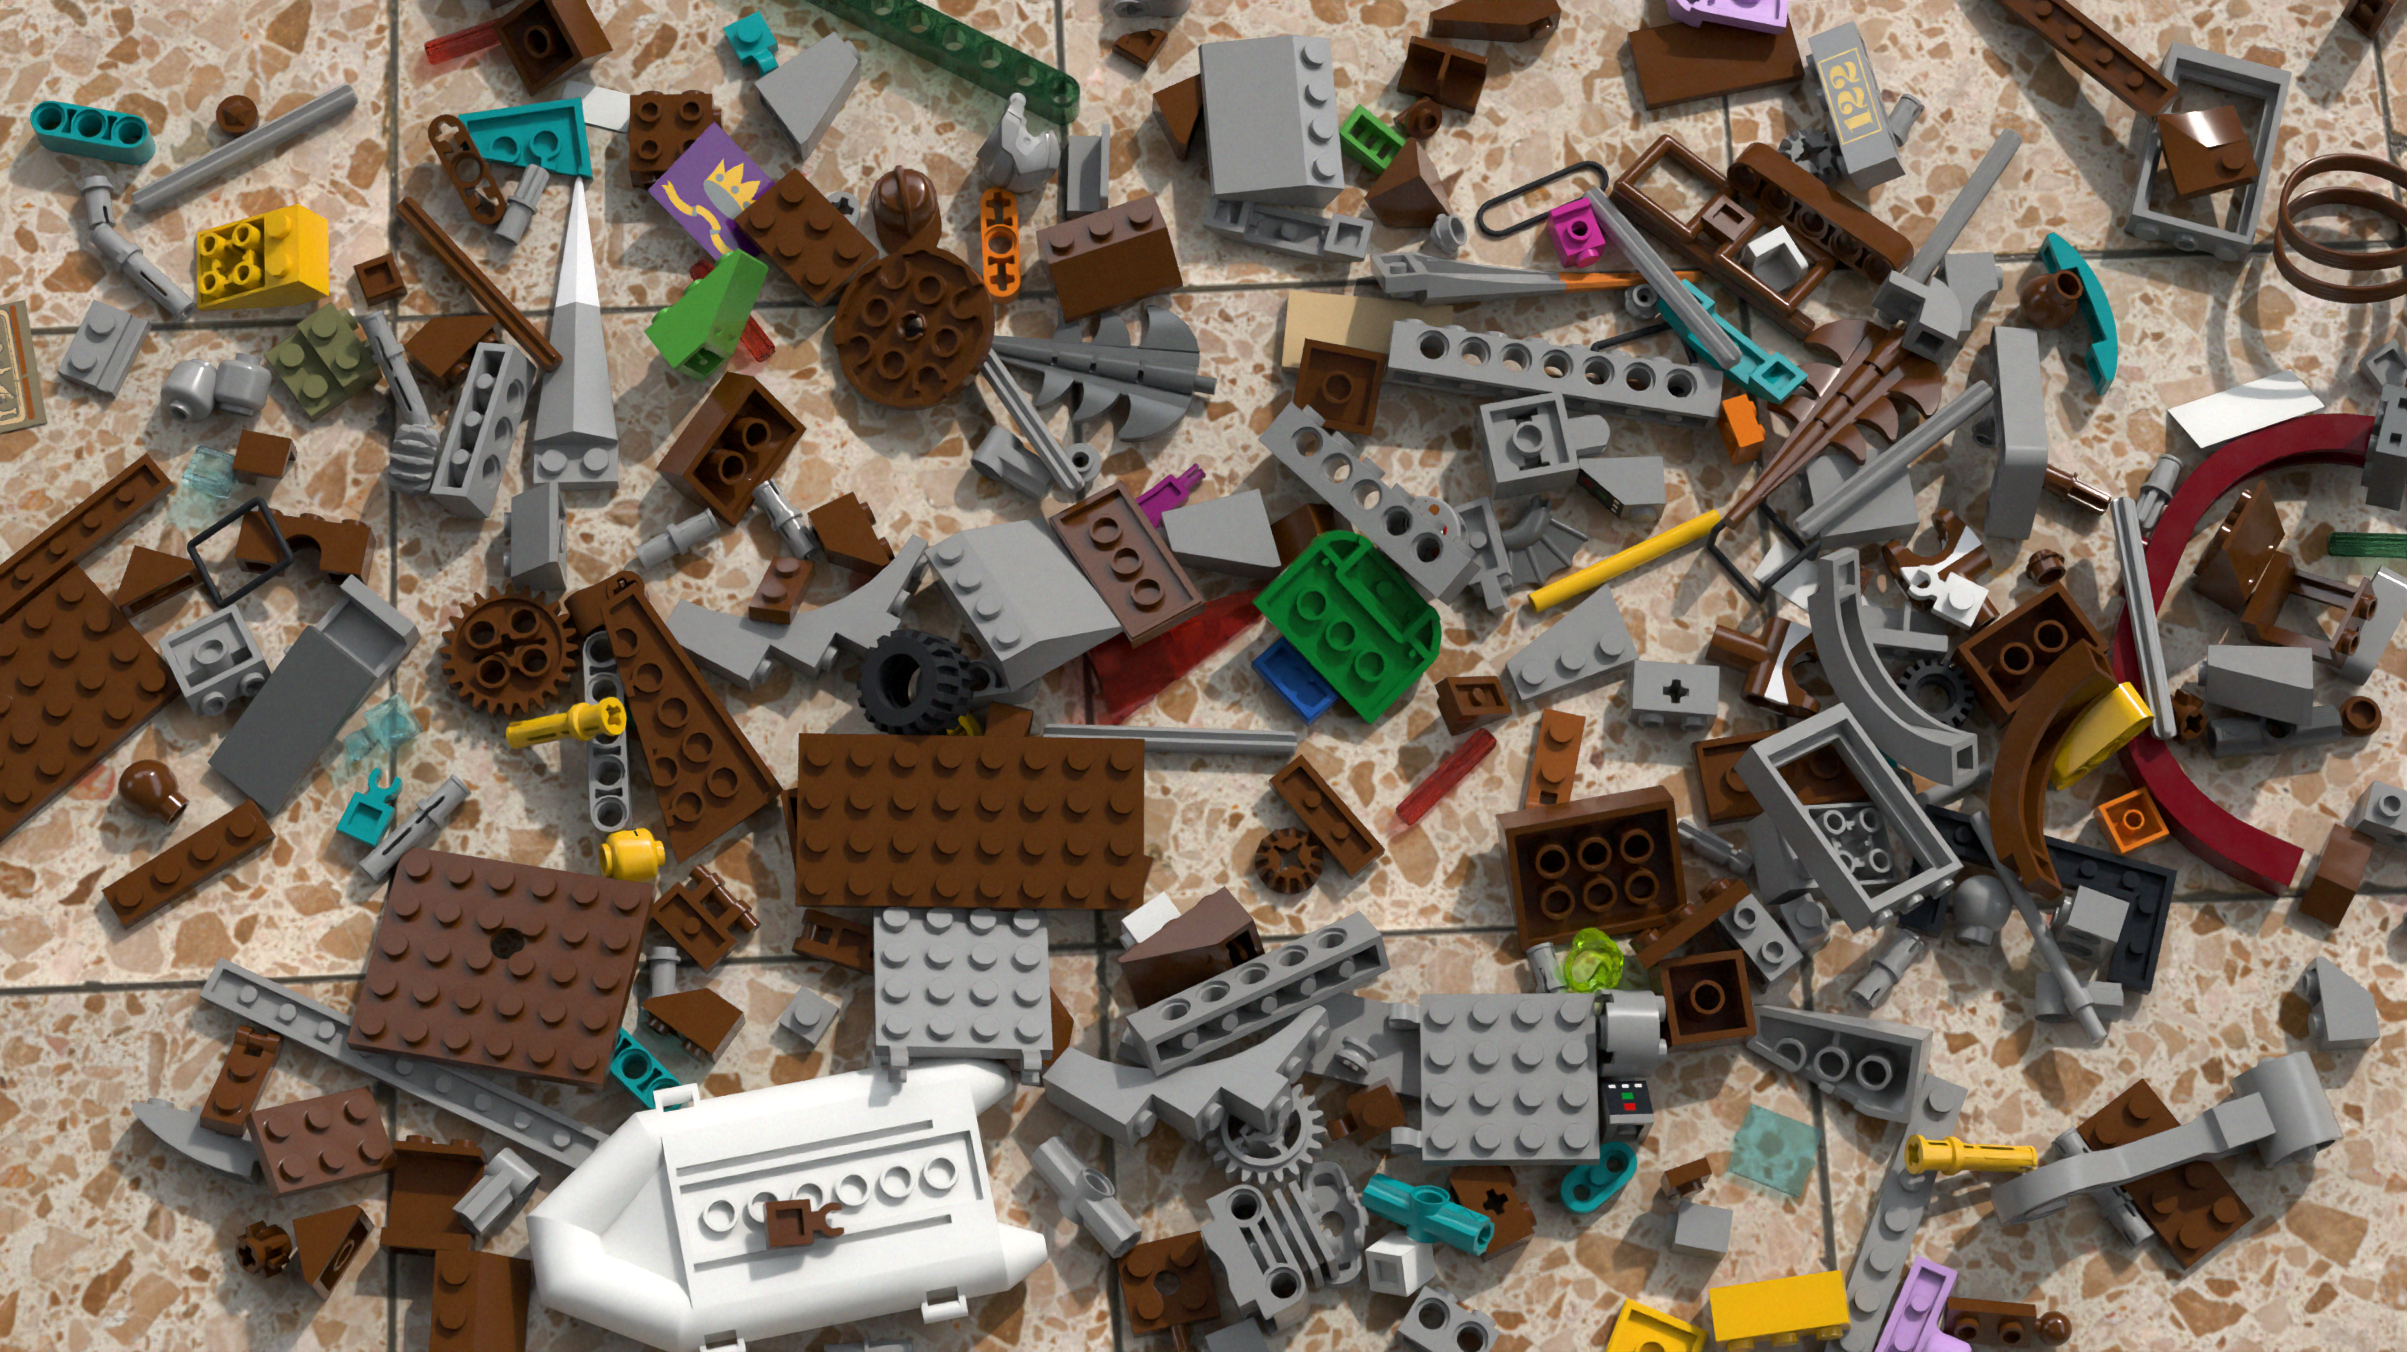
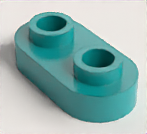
M1620 1141L1604 1143L1599 1147V1165H1578L1568 1173L1562 1181L1559 1190L1560 1201L1564 1208L1575 1215L1591 1214L1632 1179L1637 1169V1157L1630 1146ZM1611 1159L1617 1160L1621 1164V1171L1617 1173L1610 1172L1606 1167V1162ZM1577 1187H1583L1588 1191L1589 1198L1580 1201L1575 1198L1573 1190Z

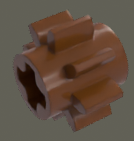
M2177 689L2175 695H2170L2177 732L2174 737L2168 740H2174L2184 745L2186 739H2194L2203 732L2208 716L2200 710L2205 703L2204 700L2192 693L2188 694L2181 689Z
M264 1220L245 1227L246 1233L237 1238L239 1243L236 1246V1258L240 1266L251 1275L261 1272L264 1279L282 1272L281 1266L290 1262L289 1256L292 1252V1243L287 1232L278 1227L277 1224L267 1227Z

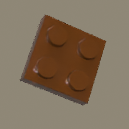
M1305 338L1293 404L1301 410L1308 404L1326 420L1321 427L1372 436L1387 354Z

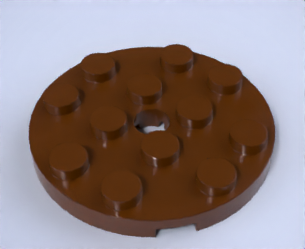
M928 245L900 247V251L882 259L875 258L869 262L847 286L835 314L833 341L834 346L838 350L839 359L842 364L841 369L844 375L867 398L890 409L901 411L924 410L952 399L975 379L988 357L993 342L995 330L994 307L984 281L970 265L955 254ZM915 318H920L922 320L923 333L920 332L915 337L907 338L905 333L907 324Z

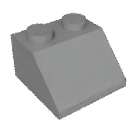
M550 481L511 497V512H504L505 537H511V552H504L505 577H511L516 591H522L525 585H529L531 591L567 590V509L558 481Z

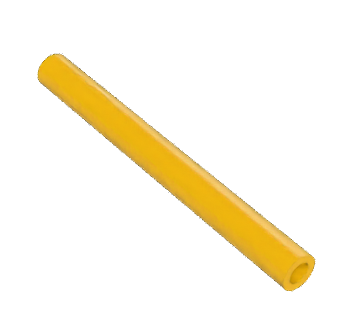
M1715 509L1710 510L1528 594L1529 604L1537 614L1710 534L1713 526L1722 519Z

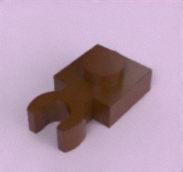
M1704 1157L1665 1171L1660 1179V1183L1669 1201L1675 1199L1678 1195L1680 1198H1686L1705 1189L1703 1184L1708 1182L1712 1171L1707 1158Z
M810 1199L765 1202L762 1205L767 1250L812 1246L814 1244L813 1233H818L826 1239H835L844 1233L843 1227L831 1228L825 1221L827 1214L839 1213L842 1210V1204L835 1202L827 1203L818 1211L811 1212Z

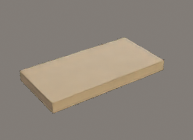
M1289 290L1281 372L1299 373L1305 338L1387 354L1389 334L1394 320L1401 321L1413 318L1425 322L1428 326L1442 328L1445 325H1452L1454 306H1420L1419 302ZM1433 348L1421 349V353L1426 358L1437 359L1440 357L1439 353Z

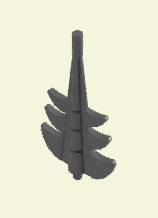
M1153 305L1146 307L1149 329L1147 336L1139 346L1131 345L1130 334L1125 322L1112 310L1098 313L1100 327L1097 335L1091 342H1083L1078 320L1065 324L1059 306L1057 307L1058 325L1052 339L994 335L991 346L1002 363L1044 375L1043 388L1035 401V408L1038 411L1050 408L1061 402L1070 392L1073 384L1081 385L1084 392L1083 401L1073 415V423L1076 425L1093 422L1104 417L1116 405L1120 397L1127 398L1130 403V414L1125 425L1118 432V440L1122 442H1145L1166 435L1177 427L1187 415L1195 392L1214 395L1216 391L1217 378L1198 375L1200 351L1197 339L1188 324L1174 313ZM911 325L908 338L915 337L920 332L923 333L924 330L921 326Z

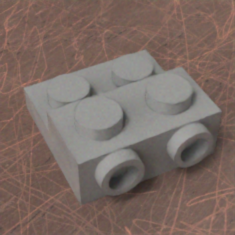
M236 603L158 640L196 718L204 714L216 716L226 709L228 702L243 695L247 697L256 696L271 676V672Z

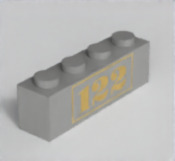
M1851 21L1808 38L1812 54L1807 55L1806 60L1813 78L1819 77L1822 87L1816 89L1823 111H1830L1832 121L1826 123L1834 146L1840 145L1843 155L1837 157V162L1844 180L1852 179L1858 191L1861 192L1906 175L1868 50L1855 22Z

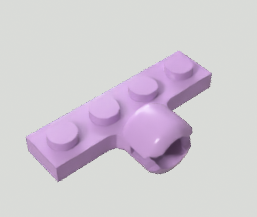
M1917 1255L1875 1352H1971L1972 1348L1969 1343L1947 1335L1938 1328L1946 1299L1950 1297L1958 1279V1272Z

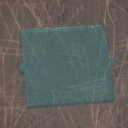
M1751 1103L1741 1132H1737L1734 1136V1140L1737 1143L1727 1171L1799 1198L1809 1169H1813L1816 1165L1813 1158L1823 1130Z

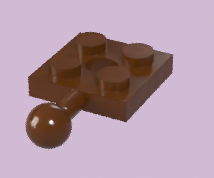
M1200 1231L1135 1245L1121 1257L1115 1258L1134 1339L1169 1331L1174 1352H1192L1187 1326L1220 1319L1219 1306ZM1171 1274L1179 1280L1180 1287L1174 1294L1163 1295L1155 1289V1280L1160 1275Z

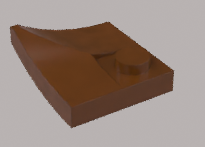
M2234 104L2191 113L2156 115V128L2178 203L2258 182L2260 174Z

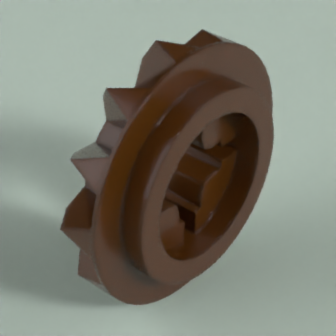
M1294 826L1285 829L1276 828L1261 840L1255 855V867L1261 881L1271 890L1286 895L1299 894L1311 888L1320 878L1324 865L1321 845L1316 842L1310 832L1298 830ZM1299 847L1297 861L1301 864V868L1290 865L1279 873L1282 857L1278 854V851L1289 854L1292 850L1295 851Z

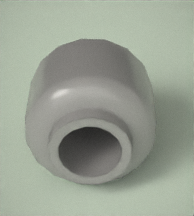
M236 353L235 360L226 359L219 363L214 388V399L220 403V410L252 417L253 411H260L265 407L272 374L268 369L260 366L261 358Z
M201 359L177 363L160 392L162 402L167 407L168 414L180 422L203 421L207 419L217 404V401L214 399L217 369Z

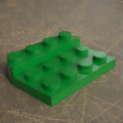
M1337 529L1322 533L1309 542L1310 545L1251 603L1367 724L1371 725L1437 659L1440 653L1438 650L1442 638L1441 618L1436 609L1420 596L1373 546L1374 544L1369 539L1353 532Z

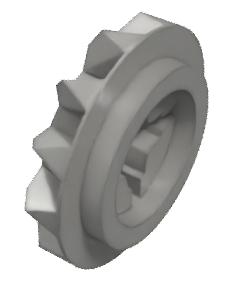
M1810 126L1806 130L1797 131L1794 129L1790 135L1782 139L1777 152L1825 184L1829 185L1839 174L1840 168L1837 162V157L1841 156L1839 145L1834 146L1828 131L1822 133ZM1804 148L1808 149L1810 153L1822 152L1817 157V167L1809 160L1798 162L1804 154Z

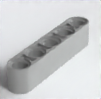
M604 631L596 632L587 638L583 647L585 703L589 705L599 704L595 700L597 695L604 690H613L617 693L615 698L622 703L626 712V707L628 706L614 656L605 663H599L594 660L595 655L599 651L611 650L607 633ZM627 719L624 731L619 734L613 743L606 745L597 742L600 734L587 741L590 816L596 834L604 842L607 836L613 832L633 828L629 726ZM616 771L621 774L618 782L613 785L607 786L599 783V779L606 772ZM618 812L623 815L622 820L616 826L606 827L601 824L602 818L608 813Z

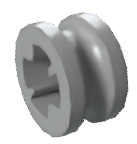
M1345 1036L1342 1040L1344 1048L1337 1050L1334 1058L1346 1068L1361 1075H1368L1371 1070L1368 1064L1371 1061L1377 1060L1378 1053L1362 1041Z

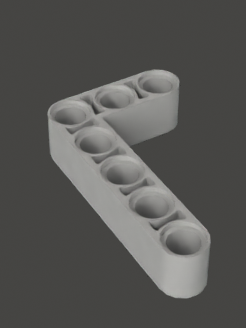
M1993 326L1989 343L1991 386L1995 394L1993 397L1998 459L1985 510L1984 533L1986 537L2028 540L2048 462V441L2036 329Z

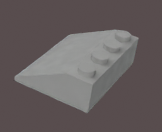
M1283 35L1201 44L1198 47L1212 198L1324 209L1345 189L1330 39L1301 35Z
M1043 517L963 530L924 551L934 582L1011 692L1123 632L1118 620Z

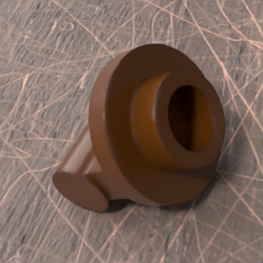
M1425 95L1394 117L1393 121L1400 131H1406L1412 137L1423 140L1431 137L1440 127L1442 110L1437 103Z

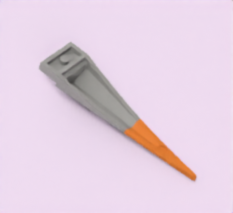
M1415 252L1370 255L1371 272L1384 292L1390 293L1392 297L1405 298L1415 295L1416 291L1420 306L1625 289L1629 286L1650 284L1641 273H1582L1518 269L1458 261ZM1700 270L1672 271L1680 281L1686 279L1690 283L1703 282V274Z

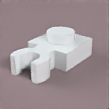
M1920 565L1916 574L1925 577L1928 580L1929 586L1921 589L1911 584L1907 591L1909 596L1916 600L1931 599L1936 601L1931 613L1969 631L1989 590L1953 572H1950L1946 582L1939 579L1937 572L1933 568Z

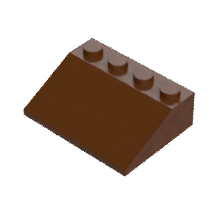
M1663 785L1495 815L1501 859L1521 951H1526L1533 946L1547 942L1553 943L1554 946L1664 926L1667 923L1663 917L1682 903L1687 905L1674 798Z

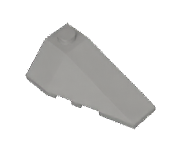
M1762 1004L1753 1005L1757 1035L1747 1042V1048L1789 1072H1796L1819 1085V1089L1830 1095L1832 1093L1854 1105V1109L1867 1116L1911 1124L1927 1074L1934 1030L1883 1020Z

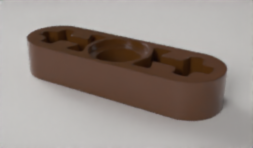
M444 114L436 117L429 125L428 138L470 215L475 221L483 225L492 226L499 224L505 214L508 203L466 125L453 115ZM444 123L451 128L458 127L459 131L454 134V139L460 148H463L466 143L470 147V150L455 154L450 161L446 154L454 153V150L447 141L442 140L439 142L437 137L442 134L440 126ZM466 158L476 160L480 168L478 177L471 182H464L457 175L458 164ZM486 180L490 183L489 187L482 188L486 197L490 200L497 199L499 202L494 207L496 215L493 217L486 213L479 214L478 209L482 206L480 197L475 192L469 197L466 192L467 190L480 187Z

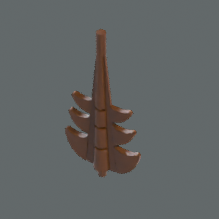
M1841 319L1820 326L1804 338L1803 344L1806 348L1815 349L1827 354L1841 366L1837 368L1829 364L1815 362L1797 366L1808 374V380L1801 387L1812 392L1817 397L1815 401L1798 395H1790L1780 405L1767 401V409L1788 418L1796 423L1797 426L1751 489L1724 516L1723 522L1729 529L1735 530L1765 498L1828 446L1842 451L1853 459L1857 465H1865L1866 444L1863 435L1854 426L1855 424L1867 426L1878 432L1889 445L1895 444L1899 427L1898 414L1892 402L1887 399L1888 397H1894L1910 404L1926 420L1936 413L1941 401L1942 378L1935 362L1902 347L1908 324L1903 329L1892 328L1888 331L1870 321Z

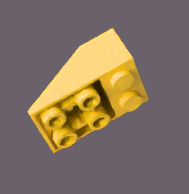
M294 204L197 232V309L200 311L297 306L329 297L328 219L300 204Z

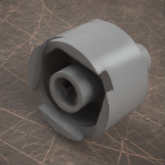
M1596 990L1594 994L1595 1003H1600L1598 1014H1595L1596 1059L1600 1065L1597 1069V1077L1650 1078L1655 1071L1656 1065H1665L1667 1057L1665 1039H1660V1022L1664 1021L1666 1013L1664 996H1655L1651 990Z

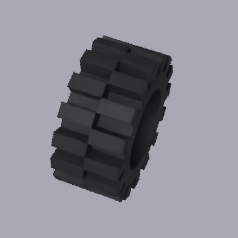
M1930 657L1928 663H1924V660L1921 659L1916 661L1914 667L1910 665L1897 683L1901 691L1929 716L1955 729H1958L1959 726L1961 727L1971 711L1973 705L1971 702L1974 698V690L1969 691V687L1972 684L1969 677L1963 679L1961 676L1964 670L1960 666L1953 670L1950 668L1952 661L1947 659L1944 660L1943 664L1937 663L1938 657ZM1925 685L1941 687L1948 696V707L1939 713H1931L1924 710L1917 700L1918 690Z

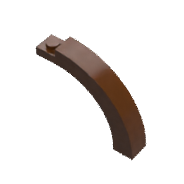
M2083 638L2066 650L2048 667L2021 702L2002 740L1991 781L1989 800L1990 829L1998 861L2016 873L2019 882L2028 892H2036L2049 901H2052L2064 891L2051 862L2043 831V807L2048 780L2059 752L2076 725L2100 700L2119 687L2106 654Z

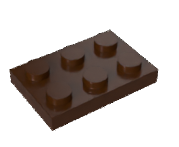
M796 168L791 170L734 218L735 227L818 310L846 287L863 267L875 258H880L879 250Z
M1718 877L1698 891L1701 899L1693 905L1691 903L1678 905L1663 917L1667 924L1658 930L1656 928L1653 930L1648 928L1629 941L1628 944L1632 949L1624 954V957L1632 968L1647 970L1751 894L1742 879H1727L1724 877L1720 880Z
M369 1086L252 1111L244 1118L273 1200L391 1173L398 1166Z

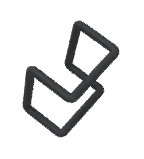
M1767 498L1758 507L1800 553L1762 584L1760 592L1755 589L1715 545L1719 532L1726 527L1723 519L1713 526L1706 542V547L1758 603H1763L1769 589L1804 559L1814 561L1822 545L1820 540H1815L1806 546L1766 504Z

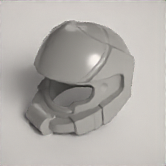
M1021 93L1011 95L1004 106V113L994 131L976 154V157L984 162L986 178L997 187H1004L1005 191L1013 193L1029 192L1047 182L1058 169L1061 158L1059 140L1053 128L1048 133L1044 130L1038 137H1034L1027 132V119L1023 116L1026 98Z

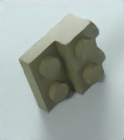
M332 302L296 324L299 330L297 333L264 354L268 363L313 423L383 377L378 363L374 364L371 358L374 352L368 339L361 342L354 333L359 326L346 307L338 311Z

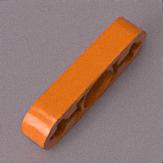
M995 186L987 189L980 199L983 280L992 302L1005 305L1015 301L1021 292L1017 199L1013 192L1005 191L1004 187L999 188ZM1001 200L1004 206L1003 224L995 225V211L992 207H994V201ZM998 236L1008 238L1012 242V248L1005 254L992 252L988 245L993 238ZM997 266H1006V280L1009 284H1007V290L1005 291L998 290V285L995 284L998 282Z

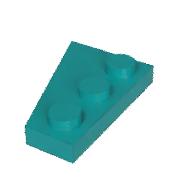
M581 97L458 114V118L466 125L486 162L524 169L528 165L534 164L544 168L548 173L577 178L580 176L582 179L593 180ZM467 143L463 147V151L470 150Z

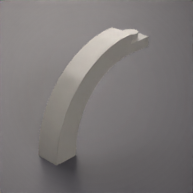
M1843 548L1819 558L1818 577L1820 592L1807 597L1809 619L1820 661L1840 702L1846 705L1876 746L1897 763L1915 774L1950 787L1957 786L1979 775L1977 734L1950 727L1921 710L1895 684L1879 659L1870 639L1862 608L1859 550Z

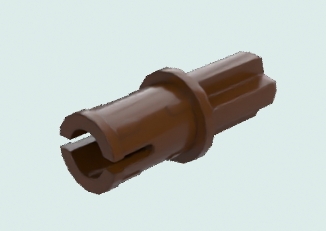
M2047 463L2043 489L2060 497V502L2062 503L2068 500L2099 516L2106 512L2112 499L2109 493L2078 479V473L2076 472L2072 475Z

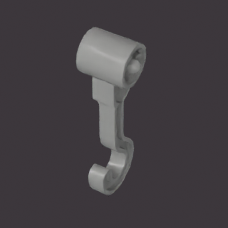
M2296 1052L2277 1059L2274 1057H2264L2258 1062L2256 1067L2236 1076L2230 1081L2236 1100L2212 1107L2204 1111L2192 1122L2116 1148L2075 1155L2037 1168L2000 1185L1990 1192L1989 1197L2001 1227H2011L2044 1218L2068 1208V1197L2108 1190L2195 1160L2214 1162L2255 1147L2259 1151L2265 1168L2278 1167L2294 1161L2309 1163L2315 1159L2317 1152L2338 1143L2344 1138V1135L2308 1052Z

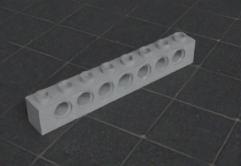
M1407 318L1401 321L1394 320L1389 334L1383 381L1501 400H1513L1562 391L1566 410L1711 432L1719 418L1724 371L1713 370L1710 365L1704 363H1692L1686 366L1673 364L1671 360L1664 357L1641 359L1631 357L1629 353L1620 350L1602 353L1590 351L1587 346L1581 344H1569L1565 347L1551 345L1548 341L1541 338L1512 339L1502 332L1473 333L1467 332L1464 327L1458 325H1445L1441 328L1428 326L1425 322L1418 319ZM1433 348L1439 353L1440 357L1437 359L1426 358L1421 353V349ZM1473 354L1479 358L1481 364L1476 366L1469 365L1463 360L1462 356ZM1507 360L1515 361L1521 366L1522 371H1509L1503 362ZM1555 367L1562 372L1563 377L1552 378L1546 374L1544 368ZM1585 374H1598L1603 379L1604 384H1592L1587 380ZM1635 379L1640 381L1644 385L1645 390L1635 391L1631 389L1627 384V380ZM1668 386L1682 388L1686 396L1681 398L1673 396L1669 392Z

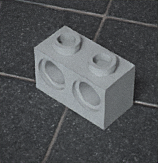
M2080 885L2071 897L2064 896L2060 908L2056 907L2049 924V930L2055 933L2054 939L2061 951L2100 964L2118 942L2130 903Z
M1752 893L1715 919L1709 927V930L1727 951L1743 950L1746 973L1763 994L1794 972L1804 957Z
M1424 1285L1399 1326L1395 1338L1417 1352H1464L1458 1346L1457 1337L1463 1333H1472L1478 1337L1481 1343V1349L1477 1352H1490L1498 1340L1501 1331L1494 1328L1496 1322L1485 1313L1476 1309L1470 1313L1456 1304L1458 1301L1457 1297L1444 1288L1435 1286L1432 1290ZM1424 1310H1435L1441 1315L1443 1325L1437 1329H1427L1420 1323L1419 1314Z

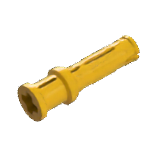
M615 697L604 698L599 704L595 705L587 703L574 704L566 713L509 723L510 727L506 728V739L513 749H520L530 745H538L566 738H574L583 742L592 740L597 734L602 733L609 736L619 735L626 726V712L622 703Z
M1911 1135L1905 1145L1904 1160L1906 1168L1911 1174H1921L1924 1170L1941 1171L1946 1176H1954L1961 1170L2028 1173L2034 1170L2033 1167L2037 1166V1153L2035 1148L2030 1145L1966 1144L1953 1136H1946L1942 1140H1926L1922 1135Z

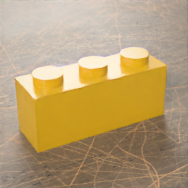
M1841 1270L1708 1289L1715 1339L1720 1348L1727 1347L1728 1352H1748L1755 1349L1754 1343L1772 1341L1773 1347L1795 1345L1799 1343L1798 1337L1815 1334L1816 1340H1833L1843 1337V1330L1852 1329L1845 1280Z

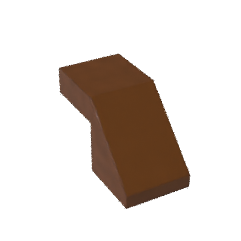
M2335 821L2317 857V869L2298 905V911L2338 928L2357 892L2376 838Z

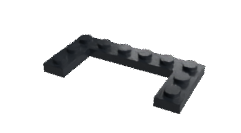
M1926 804L1923 810L1959 860L1996 870L1969 821L1972 815ZM2044 835L2051 862L2062 888L2076 891L2081 885L2130 903L2118 942L2113 948L2106 982L2121 983L2122 989L2148 995L2152 990L2177 870ZM1914 856L1912 857L1907 880L1925 872ZM1951 889L1936 899H1933L1931 895L1924 897L1925 900L1921 905L1905 915L1899 911L1896 928H1905L1914 933L1938 939L1941 934Z

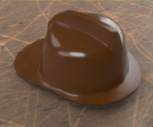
M902 165L895 166L893 171L887 172L876 181L871 191V205L876 232L881 245L889 254L900 251V247L911 245L937 247L942 235V221L937 194L932 181L922 172L904 169Z

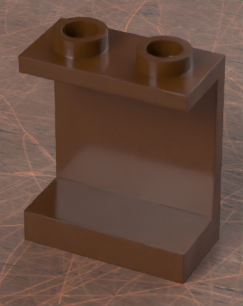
M421 1135L406 1136V1141L393 1140L392 1149L397 1155L398 1166L395 1168L387 1228L381 1227L379 1245L385 1253L435 1257L436 1250L475 1251L477 1235L468 1232L452 1214L454 1206L483 1178L482 1175L486 1168L487 1156L481 1147H476L477 1143L475 1141L451 1139L450 1145L432 1143V1138Z

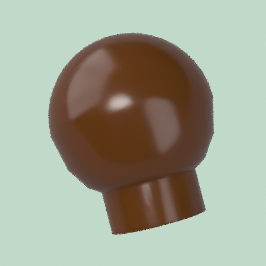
M2060 270L2056 274L2046 273L2031 279L2022 289L2019 300L2020 310L2024 319L2031 326L2039 330L2053 331L2064 327L2069 323L2077 309V299L2083 291L2082 283L2073 272L2068 270Z
M144 759L131 764L124 770L118 782L120 802L129 813L139 818H156L166 827L172 825L182 815L190 802L178 792V781L171 769L166 764L157 760Z

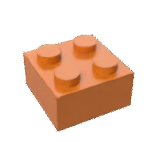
M1746 394L1722 401L1719 418L1716 422L1733 466L1757 459L1764 439H1766L1764 427L1762 424L1758 425L1755 417L1757 416L1756 407L1753 401L1749 402Z
M2145 786L2104 803L2093 812V816L2113 854L2127 857L2164 841L2170 834Z

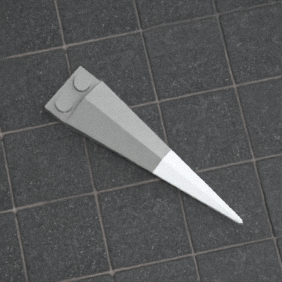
M578 176L575 182L549 341L563 357V362L553 372H544L533 440V485L535 488L550 481H558L560 490L619 489L620 449L584 186L581 177Z

